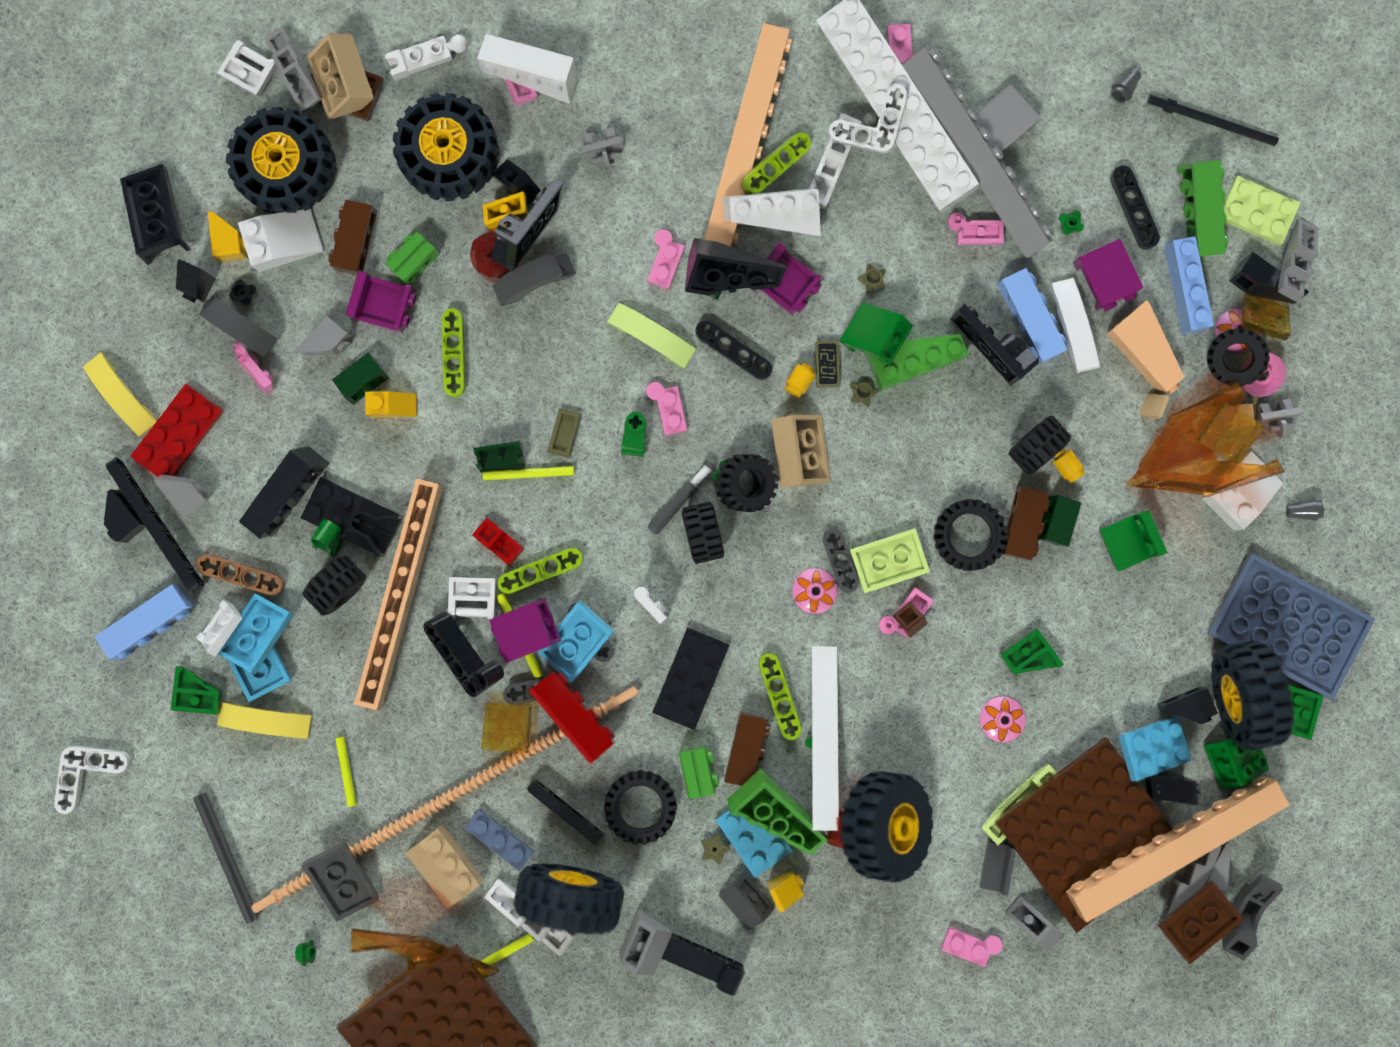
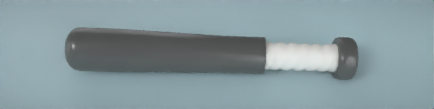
M705 460L704 466L690 482L688 481L649 523L648 529L652 533L659 534L697 490V486L711 471L714 472L716 470V467L709 460Z

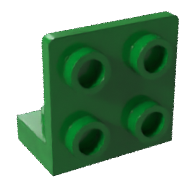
M1149 510L1138 512L1099 530L1117 571H1122L1151 557H1160L1168 553Z
M1232 738L1211 741L1203 745L1220 788L1243 787L1269 770L1267 759L1262 749L1253 751L1242 749L1232 741Z

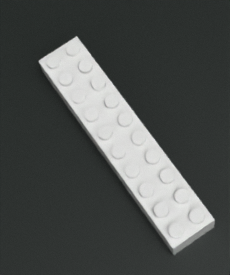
M843 0L818 18L816 21L820 30L878 119L887 90L895 84H900L906 89L908 99L895 145L939 213H943L979 189V183L860 0ZM897 90L896 94H891L894 99L893 106L888 104L887 108L892 107L900 111L896 104L897 100L903 98L900 90ZM888 113L884 117V123L887 125H893L897 121V116L894 113Z

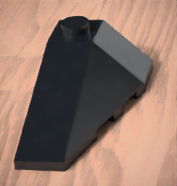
M694 238L688 255L685 292L715 295V292L728 290L729 293L737 292L736 289L750 288L751 290L780 287L786 265L716 241Z

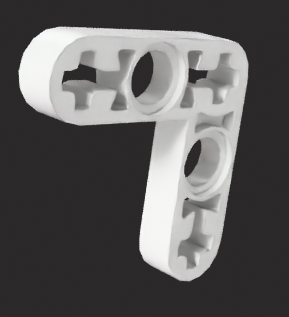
M895 84L887 90L877 128L845 120H836L829 127L831 138L838 143L874 152H890L895 145L908 99L906 89L900 84ZM897 90H900L903 98L897 100L896 104L900 111L892 107L887 108L888 104L893 106L894 99L891 94H896ZM888 113H894L897 116V121L893 125H887L884 123V117ZM840 125L847 132H851V127L854 128L851 133V140H848L849 135L841 134L840 137H837L834 130L839 129ZM882 127L888 131L894 130L893 134L888 132L887 139L890 144H886L884 148H881V144L878 142L879 139L883 140L885 131H881ZM861 130L868 133V139L863 143H859L855 139L856 134Z
M83 746L66 748L60 758L54 801L55 809L61 814H68L78 808L84 770L121 773L128 770L131 766L130 755L123 751ZM74 753L76 756L85 755L84 759L73 761L72 758H69V754ZM94 753H98L102 757V762L99 766L94 765L91 761ZM119 757L121 761H124V765L119 766V768L117 763L108 764L109 760H115ZM69 773L73 774L76 778L73 786H69L65 781L66 775ZM64 790H65V791L74 790V793L68 794V792H65V793H64L63 791H64ZM68 798L71 806L66 808V804H63L62 801Z

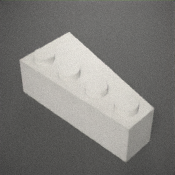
M489 34L485 35L477 58L481 70L489 75H496L565 103H571L578 81L573 57Z
M818 189L722 197L724 221L821 236Z

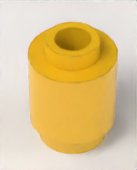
M806 363L802 365L797 364L786 380L784 389L796 398H800L802 394L806 393L816 377L813 373L814 369Z
M1063 448L1054 456L1055 460L1052 463L1064 480L1067 479L1072 483L1086 473L1083 470V464L1072 449L1066 451Z

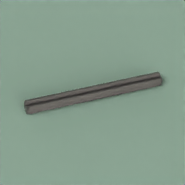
M201 793L193 798L243 918L247 924L252 923L259 916L252 910V899L206 793Z

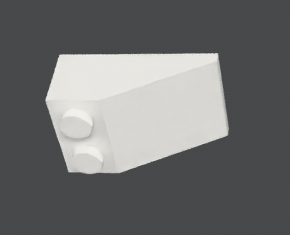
M303 209L296 210V213L282 212L262 215L238 222L250 264L259 272L324 252L311 209L307 211Z
M1249 451L1202 499L1233 531L1244 530L1264 510L1283 485V482L1252 451Z

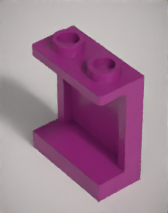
M1121 239L1080 256L1073 262L1076 270H1082L1097 302V306H1095L1096 311L1103 308L1106 312L1118 306L1116 302L1122 299L1128 302L1138 297L1137 292L1144 288Z
M779 242L766 259L786 265L780 287L759 290L793 316L796 311L801 313L808 304L806 299L810 294L814 296L822 286L819 283L822 276L820 274L815 275L786 251L787 247Z
M358 271L345 315L353 320L403 333L404 328L409 326L411 316L408 314L410 307L416 303L417 293H415V289L410 285L396 284Z
M545 598L489 620L491 631L496 637L500 655L504 658L505 663L562 642Z

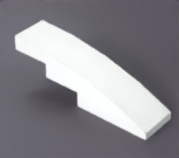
M843 113L840 114L838 119L857 124L862 123V121ZM840 125L839 129H835L834 132H836L837 137H840L841 134L849 135L848 140H851V133L854 128L851 127V132H847ZM831 137L809 188L818 189L819 208L824 210L852 147L838 143Z
M1074 278L1051 283V292L1057 304L1056 312L1062 325L1063 335L1067 341L1066 347L1076 372L1099 368L1100 364L1091 328Z
M498 878L484 898L517 927L524 928L538 942L542 941L558 956H562L576 936L570 932L539 926L520 917L514 907L516 889Z

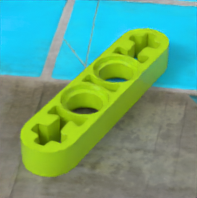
M800 132L788 138L743 177L741 182L743 191L747 194H757L763 191L809 151L811 147L810 137L806 133ZM799 140H801V147L794 150L792 147L796 146ZM781 151H785L788 154L789 159L787 163L781 160ZM766 164L772 166V176H768L765 173L764 168ZM760 177L761 180L757 181L752 188L750 186L752 180Z
M450 308L444 311L441 318L443 388L447 395L457 398L463 395L466 388L464 319L458 310ZM451 314L458 318L454 322V328L456 330L459 329V332H447V329L451 330V323L447 321V318H451ZM451 336L459 338V345L456 348H450L447 345V341ZM454 358L458 359L460 367L455 371L449 370L448 362ZM448 374H460L461 376L456 377V384L460 385V388L456 389V393L449 389V386L453 385V378L448 377Z
M569 548L507 572L498 579V588L503 593L511 594L576 569L583 563V554L578 549ZM570 552L574 555H579L575 565L572 562H567L564 564L566 569L562 570V563L558 556L562 555V560L569 558ZM549 560H554L558 564V569L554 573H548L545 569V564ZM529 568L534 569L536 572V578L532 582H528L524 578V572ZM519 572V578L524 584L523 586L516 582L512 584L511 590L508 587H503L506 577L509 580L516 579L515 573Z
M765 653L760 657L758 663L780 731L786 739L795 740L801 735L802 729L779 659L772 653ZM766 657H769L770 660H775V664L772 667L774 672L779 670L780 675H772L766 679L765 674H770L769 669L762 665L766 662ZM773 679H780L783 683V687L779 692H774L770 689V682ZM781 701H787L790 704V710L786 714H781L777 710V705ZM794 714V719L791 718L790 721L793 726H797V729L794 730L795 734L791 736L789 732L785 733V729L788 728L786 720L781 723L780 718H787Z

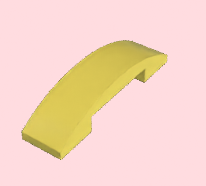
M100 352L83 366L88 377L103 398L139 437L153 427L156 419L115 372L116 369L103 353Z
M221 702L217 725L253 733L308 739L312 715L293 712L286 713Z

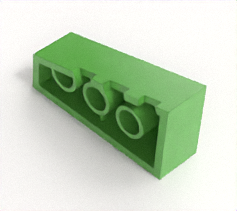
M1221 160L1177 166L1178 174L1182 173L1183 175L1180 192L1184 194L1187 201L1183 207L1186 220L1190 221V225L1186 227L1187 237H1196L1200 257L1225 254L1228 238L1225 235L1224 228L1227 216L1223 210L1225 190L1222 188L1224 167L1221 165Z
M961 334L905 340L890 366L883 364L875 356L865 353L879 392L962 361L969 354Z
M762 769L757 771L727 799L731 814L743 817L748 823L762 827L767 830V833L781 837L786 843L809 855H812L828 841L825 830H813V817Z

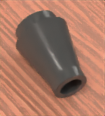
M1130 69L1125 76L1112 86L1111 97L1118 103L1129 101L1142 77L1141 73L1137 69Z
M1312 498L1286 505L1287 518L1317 521L1318 518H1323L1324 516L1322 500Z

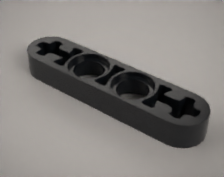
M1118 166L1111 173V184L1138 246L1143 250H1150L1159 243V232L1133 171L1128 166ZM1119 172L1121 175L1125 174L1127 176L1124 182L1122 179H1117ZM1128 184H1131V186L1125 188L1123 191L1121 190V188L1124 185L1127 186ZM1126 192H1132L1136 196L1135 203H1128L1125 200ZM1135 213L1143 214L1145 218L1143 224H1137L1134 221ZM1146 225H1148L1149 228H1147L1145 231L1142 230L1141 232H1139L1138 229H1142ZM1146 234L1148 237H1153V240L1150 241V243L1148 241L1144 242L1143 238L1146 237Z
M703 320L697 324L695 334L702 343L755 379L766 380L770 377L772 365L767 359L712 322ZM709 326V332L714 336L716 332L720 333L715 338L714 344L710 343L712 337L709 335L701 336V327L706 328ZM726 338L730 341L731 346L727 350H721L718 347V341ZM746 351L750 358L746 363H740L736 358L737 353ZM753 357L758 359L755 361V364L758 366L766 365L767 374L762 373L758 375V369L753 365L751 370L747 368L752 363Z
M533 779L529 784L527 790L530 794L590 842L597 845L604 837V833L540 781Z

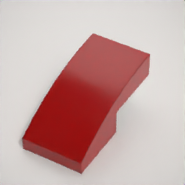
M488 518L472 534L473 537L509 566L513 564L525 549Z

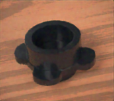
M241 279L236 280L231 288L229 297L233 301L238 300L242 305L248 306L251 303L252 294L256 292V287L252 284H245Z

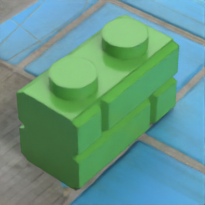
M418 231L407 235L403 240L404 245L398 251L396 249L388 255V261L385 263L406 285H410L440 255L435 247Z
M700 746L679 751L688 799L715 794V787H719L717 773L712 774L710 765L714 764L712 750L707 751L706 746Z

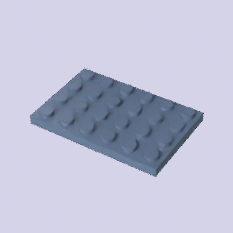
M1248 553L1207 635L1226 645L1251 640L1266 644L1280 661L1282 670L1287 678L1317 694L1323 695L1328 700H1334L1375 619L1259 556Z

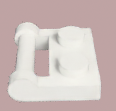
M237 40L217 73L259 98L272 75L276 73L278 66L273 59H267L246 47V44L242 41ZM244 55L262 65L264 69L261 72L238 58Z
M449 577L448 614L453 619H456L457 616L487 617L488 620L495 618L497 579ZM457 600L488 601L487 608L457 607Z
M646 587L636 588L634 597L661 624L668 617L665 614L668 610L659 600L654 603L649 597L650 593Z
M225 599L220 602V608L204 631H200L196 637L202 642L207 653L215 657L242 620L235 606Z

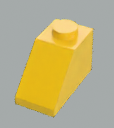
M524 192L482 205L484 225L493 233L500 220L506 215L512 213L524 220L528 214Z
M213 211L208 212L212 257L219 262L247 259L241 233Z
M391 391L365 392V415L370 418L417 417V394Z
M793 870L767 881L769 891L779 913L785 911L804 896L802 888L805 885L800 874L795 876Z

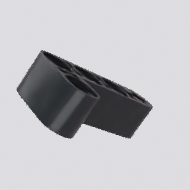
M441 612L424 623L423 628L427 637L470 697H477L504 677V670L497 661L492 660L487 664L483 663L450 614Z
M672 933L661 958L716 982V987L720 991L732 996L736 995L745 974L744 965L740 962L734 961V959L693 941L691 943L690 940L675 933Z

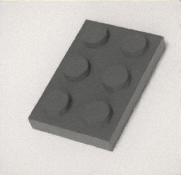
M346 841L302 863V868L336 921L379 900L377 891Z

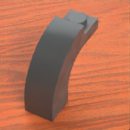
M553 253L515 268L513 272L510 271L496 281L492 287L500 305L505 306L520 302L526 295L546 284L572 278L576 275V272L567 254L555 256Z
M211 296L202 307L200 315L204 319L263 357L267 355L277 340L276 337L214 296Z
M1260 874L1252 884L1246 882L1232 905L1243 917L1244 921L1222 938L1223 950L1244 961L1258 947V923L1266 908L1283 891L1282 884Z

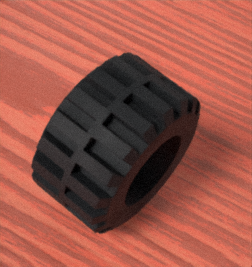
M1243 328L1229 329L1220 333L1211 342L1207 352V363L1213 376L1219 382L1232 387H1244V385H1250L1255 380L1260 379L1263 372L1267 370V364L1270 360L1269 348L1264 339L1257 333ZM1244 344L1250 348L1252 361L1246 369L1233 371L1226 367L1223 355L1229 346Z
M1052 415L1046 417L1010 449L1008 455L1027 475L1033 474L1058 454L1070 442L1072 436Z
M753 454L733 455V458L724 460L726 464L719 466L721 471L720 473L716 472L715 477L718 478V482H714V485L719 489L716 492L717 496L722 497L721 502L724 505H728L727 508L742 512H756V510L761 511L765 509L764 505L769 506L772 503L770 498H775L776 496L774 489H778V484H775V479H778V476L773 474L772 471L775 468L773 465H768L769 461L766 458ZM745 470H748L754 479L753 489L747 496H744L739 489V478Z
M709 501L682 508V517L693 561L699 564L723 558L724 547L712 503Z
M342 556L321 569L308 582L302 595L322 616L333 613L349 601L363 586L366 575L348 556Z

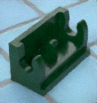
M368 352L333 378L332 381L344 398L354 405L365 397V392L373 391L389 379V376L377 360Z
M520 441L473 448L474 455L477 458L476 467L480 470V473L483 471L525 466L523 446Z
M1059 495L1049 496V507L1047 512H1044L1042 519L1044 529L1042 534L1038 535L1037 540L1057 546L1069 547L1081 502Z

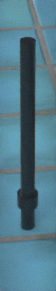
M1150 94L1147 99L1148 104L1162 108L1164 112L1170 114L1174 112L1272 146H1276L1279 141L1278 137L1178 104L1177 100L1171 98L1166 100Z

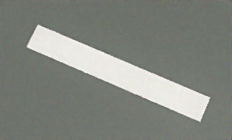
M812 646L813 830L839 831L837 647Z

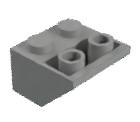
M638 909L619 951L621 964L637 975H654L673 931L641 909Z

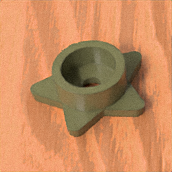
M870 264L867 265L866 273L858 277V280L866 285L867 293H870L874 288L884 289L886 287L883 282L886 270H878Z
M867 377L859 384L850 383V387L854 392L851 402L861 401L869 407L871 397L879 391L871 387Z
M716 834L711 840H701L705 849L702 859H713L718 864H721L722 854L729 851L730 847L721 842L720 834Z

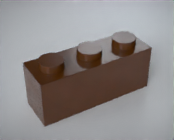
M345 199L344 206L340 207L339 228L335 229L334 249L330 251L328 258L330 266L335 271L357 275L358 271L363 272L377 213L372 205Z
M1022 486L1016 488L1007 525L1008 530L1006 531L1008 541H1005L1006 548L1001 552L1002 555L1031 561L1033 557L1037 556L1039 550L1037 538L1044 529L1042 517L1043 513L1047 512L1050 502L1047 499L1048 493Z
M744 712L739 713L724 782L742 786L759 771L756 769L758 760L762 761L765 753V747H762L763 738H768L771 727L770 724H767V718Z

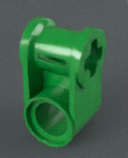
M632 412L626 417L621 455L644 457L646 419L639 412ZM634 417H638L639 421L642 422V425H638L637 429H634L633 425L629 424L630 421L634 420Z
M322 520L310 539L312 548L326 551L334 558L343 544L341 529L329 520Z

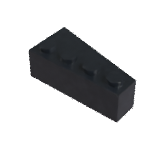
M310 446L289 450L239 522L259 539L268 536L272 537L279 530V524L290 515L293 507L330 463Z

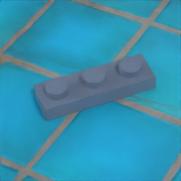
M481 809L465 827L468 832L518 871L522 869L535 852Z

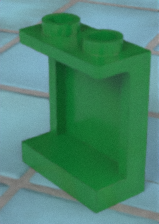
M862 302L839 341L849 351L854 352L858 350L877 357L883 364L890 366L912 330L913 325L901 314Z

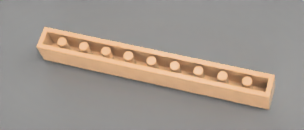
M763 23L705 240L716 241L731 247L737 246L740 233H737L736 229L738 224H742L724 221L722 197L749 195L743 191L741 182L743 177L754 168L755 159L760 160L763 146H759L761 138L766 139L769 125L765 124L767 116L772 117L775 103H771L773 95H778L781 82L777 81L779 73H784L786 60H783L785 52L789 53L792 39L789 38V29Z
M416 478L354 702L355 705L374 710L382 709L384 706L444 488L442 485Z
M1267 776L1258 777L1248 787L1235 790L1229 798L1216 801L1206 811L1195 813L1189 821L1176 824L1170 832L1154 837L1149 844L1136 847L1130 855L1114 860L1104 870L1099 869L1093 872L1090 878L1074 883L1066 893L1078 915L1086 923L1290 806L1278 782Z

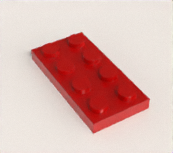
M185 383L130 457L157 477L161 474L176 476L224 411Z

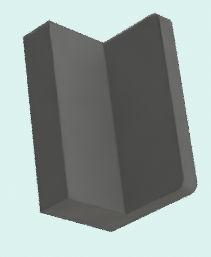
M987 841L980 888L999 891L1002 895L1008 896L1016 853L1015 848L1008 844L1000 843L997 845L995 842Z
M746 872L742 873L731 886L719 893V897L747 930L763 923L775 909V906Z

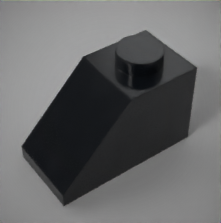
M508 159L492 173V176L511 195L524 192L526 204L533 202L541 192L530 176Z
M179 259L177 262L176 289L183 293L182 298L193 303L196 300L204 303L216 278L201 268Z
M110 489L106 497L104 526L108 529L107 534L113 541L128 543L146 527L121 491Z
M1201 686L1157 703L1160 709L1189 721L1198 722V724L1207 723L1212 720V716L1218 714L1208 688Z

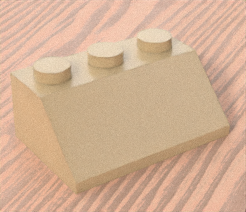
M328 33L306 56L328 119H335L361 110L374 99L352 35Z
M789 415L771 420L780 488L831 482L822 415Z
M443 824L405 853L446 909L463 899L484 881L483 877Z

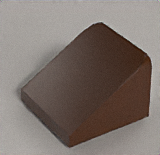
M911 602L893 615V618L909 637H912L927 625L925 617Z

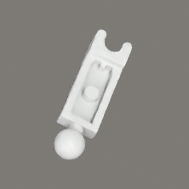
M460 34L454 35L450 42L447 43L443 35L401 51L400 49L387 53L385 58L390 65L398 64L396 68L390 71L393 79L398 81L416 72L453 60L450 52L463 53L466 51L468 43L466 38Z

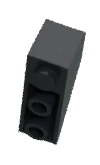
M1254 252L1250 253L1240 262L1229 282L1248 295L1291 304L1297 303L1278 292L1281 271ZM1304 288V296H1306L1309 291Z
M1160 772L1145 778L1146 793L1150 798L1198 805L1200 787L1196 780L1175 772Z

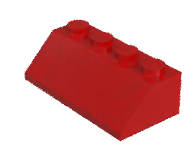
M552 672L528 692L591 764L616 743L613 739L615 734L608 726L603 727L598 722L600 717L592 708L589 710L583 704L585 699L577 690L573 692L569 688L568 684H570V681L563 673L558 675L557 672Z

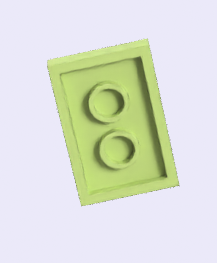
M1237 176L1224 201L1223 210L1227 216L1226 223L1280 246L1285 240L1300 203Z
M916 528L849 550L863 593L930 572Z

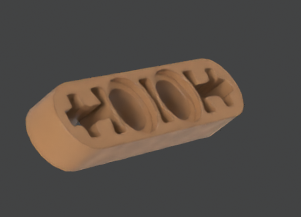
M202 555L196 561V568L203 575L264 594L278 595L285 588V582L281 576L214 555ZM210 559V563L219 566L218 570L208 568L206 571V566H203V562ZM228 565H232L235 568V575L232 578L226 577L224 573ZM249 572H254L257 575V581L253 585L248 584L246 581V576ZM276 579L275 583L278 584V588H273L271 591V586L262 584L263 580L274 581Z

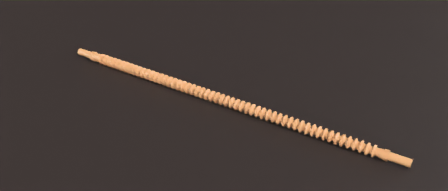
M633 686L616 697L614 695L611 696L605 703L600 702V706H594L593 710L602 718V714L608 715V711L620 708V704L638 695L639 691L636 686ZM560 728L558 730L553 729V733L548 732L546 737L541 736V740H535L536 743L530 742V746H524V750L518 749L517 754L513 752L511 757L506 756V760L501 759V763L495 762V766H489V770L483 769V773L478 772L477 777L471 776V780L466 779L464 784L462 782L459 784V787L454 786V790L448 789V793L443 792L442 797L436 796V800L431 799L430 804L426 802L424 807L419 806V810L413 809L412 814L407 813V817L401 816L400 821L396 819L395 824L389 823V827L384 826L383 830L379 829L377 831V834L372 833V837L366 836L365 841L361 839L360 844L354 843V847L349 846L357 859V855L362 856L363 851L367 853L369 848L374 849L375 845L380 846L381 841L386 842V838L392 839V835L397 836L398 831L404 832V828L409 829L410 824L414 826L416 821L421 822V818L427 819V815H433V811L439 812V808L444 809L445 804L450 805L451 801L456 802V798L462 799L463 794L468 795V791L474 792L475 787L479 789L480 784L485 785L486 781L491 782L492 777L496 779L498 774L503 775V771L508 772L510 767L514 769L515 764L520 765L522 760L526 762L527 757L532 758L533 754L538 755V751L543 752L545 747L550 748V744L555 745V741L561 742V738H567V736ZM302 873L301 878L297 876L295 881L290 880L289 884L284 883L283 888L272 890L269 896L253 904V912L258 913L273 903L278 904L282 902L285 896H292L293 892L298 893L299 889H304V885L310 886L311 880L307 874Z

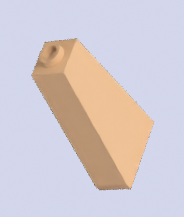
M1146 300L1106 334L1160 395L1167 392L1171 394L1181 386L1179 382L1184 378V375L1150 303Z

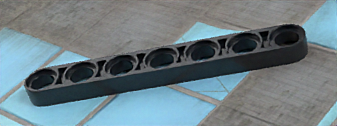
M117 457L106 463L108 472L185 587L193 594L202 589L204 582L125 464Z

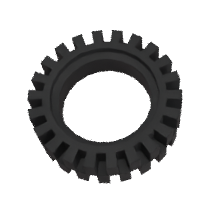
M973 499L962 500L946 508L938 517L937 524L934 526L935 534L933 535V540L936 542L935 548L938 549L940 557L944 558L947 564L964 571L980 570L994 564L995 560L1002 556L1001 552L1006 548L1005 541H1008V535H1006L1007 525L1004 526L1003 521L1005 520L1003 516L1000 517L999 511L996 508L993 509L991 504L984 503L982 500ZM964 514H974L981 517L990 528L991 538L988 547L983 553L974 557L960 554L955 550L950 541L949 534L953 522Z
M630 771L620 776L610 787L605 798L606 822L608 821L610 830L615 832V836L621 837L626 843L628 841L633 842V845H638V843L647 845L648 842L654 843L658 838L666 835V832L672 827L676 815L674 791L669 786V783L662 779L660 775H656L651 771ZM635 786L649 787L661 799L662 813L659 819L653 825L646 828L632 827L620 815L619 801L621 796L628 789Z

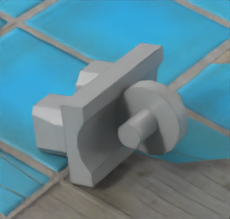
M615 127L604 129L605 140L596 142L594 133L583 134V146L581 147L584 158L594 157L595 164L604 162L606 168L610 167L609 160L617 158L616 151L624 149L622 138L618 136Z
M1291 399L1278 402L1276 405L1278 411H1272L1270 403L1259 404L1255 409L1257 417L1254 422L1255 430L1269 428V432H1276L1279 438L1286 437L1288 430L1294 429L1298 415L1303 414L1302 408H1295Z

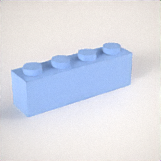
M1196 237L1173 240L1164 249L1182 335L1202 332L1213 327L1214 323Z
M1025 268L1002 279L997 285L1030 351L1038 358L1039 363L1037 365L1068 350L1064 335L1062 333L1059 334L1056 328L1057 322L1054 315L1049 313L1045 306L1047 302L1044 295L1039 293L1035 286L1036 279L1034 275Z
M171 584L96 635L95 639L109 660L119 659L121 661L133 654L131 650L135 647H143L152 641L151 637L156 633L162 634L171 628L170 624L175 620L181 621L190 615L189 611L195 606L180 584Z

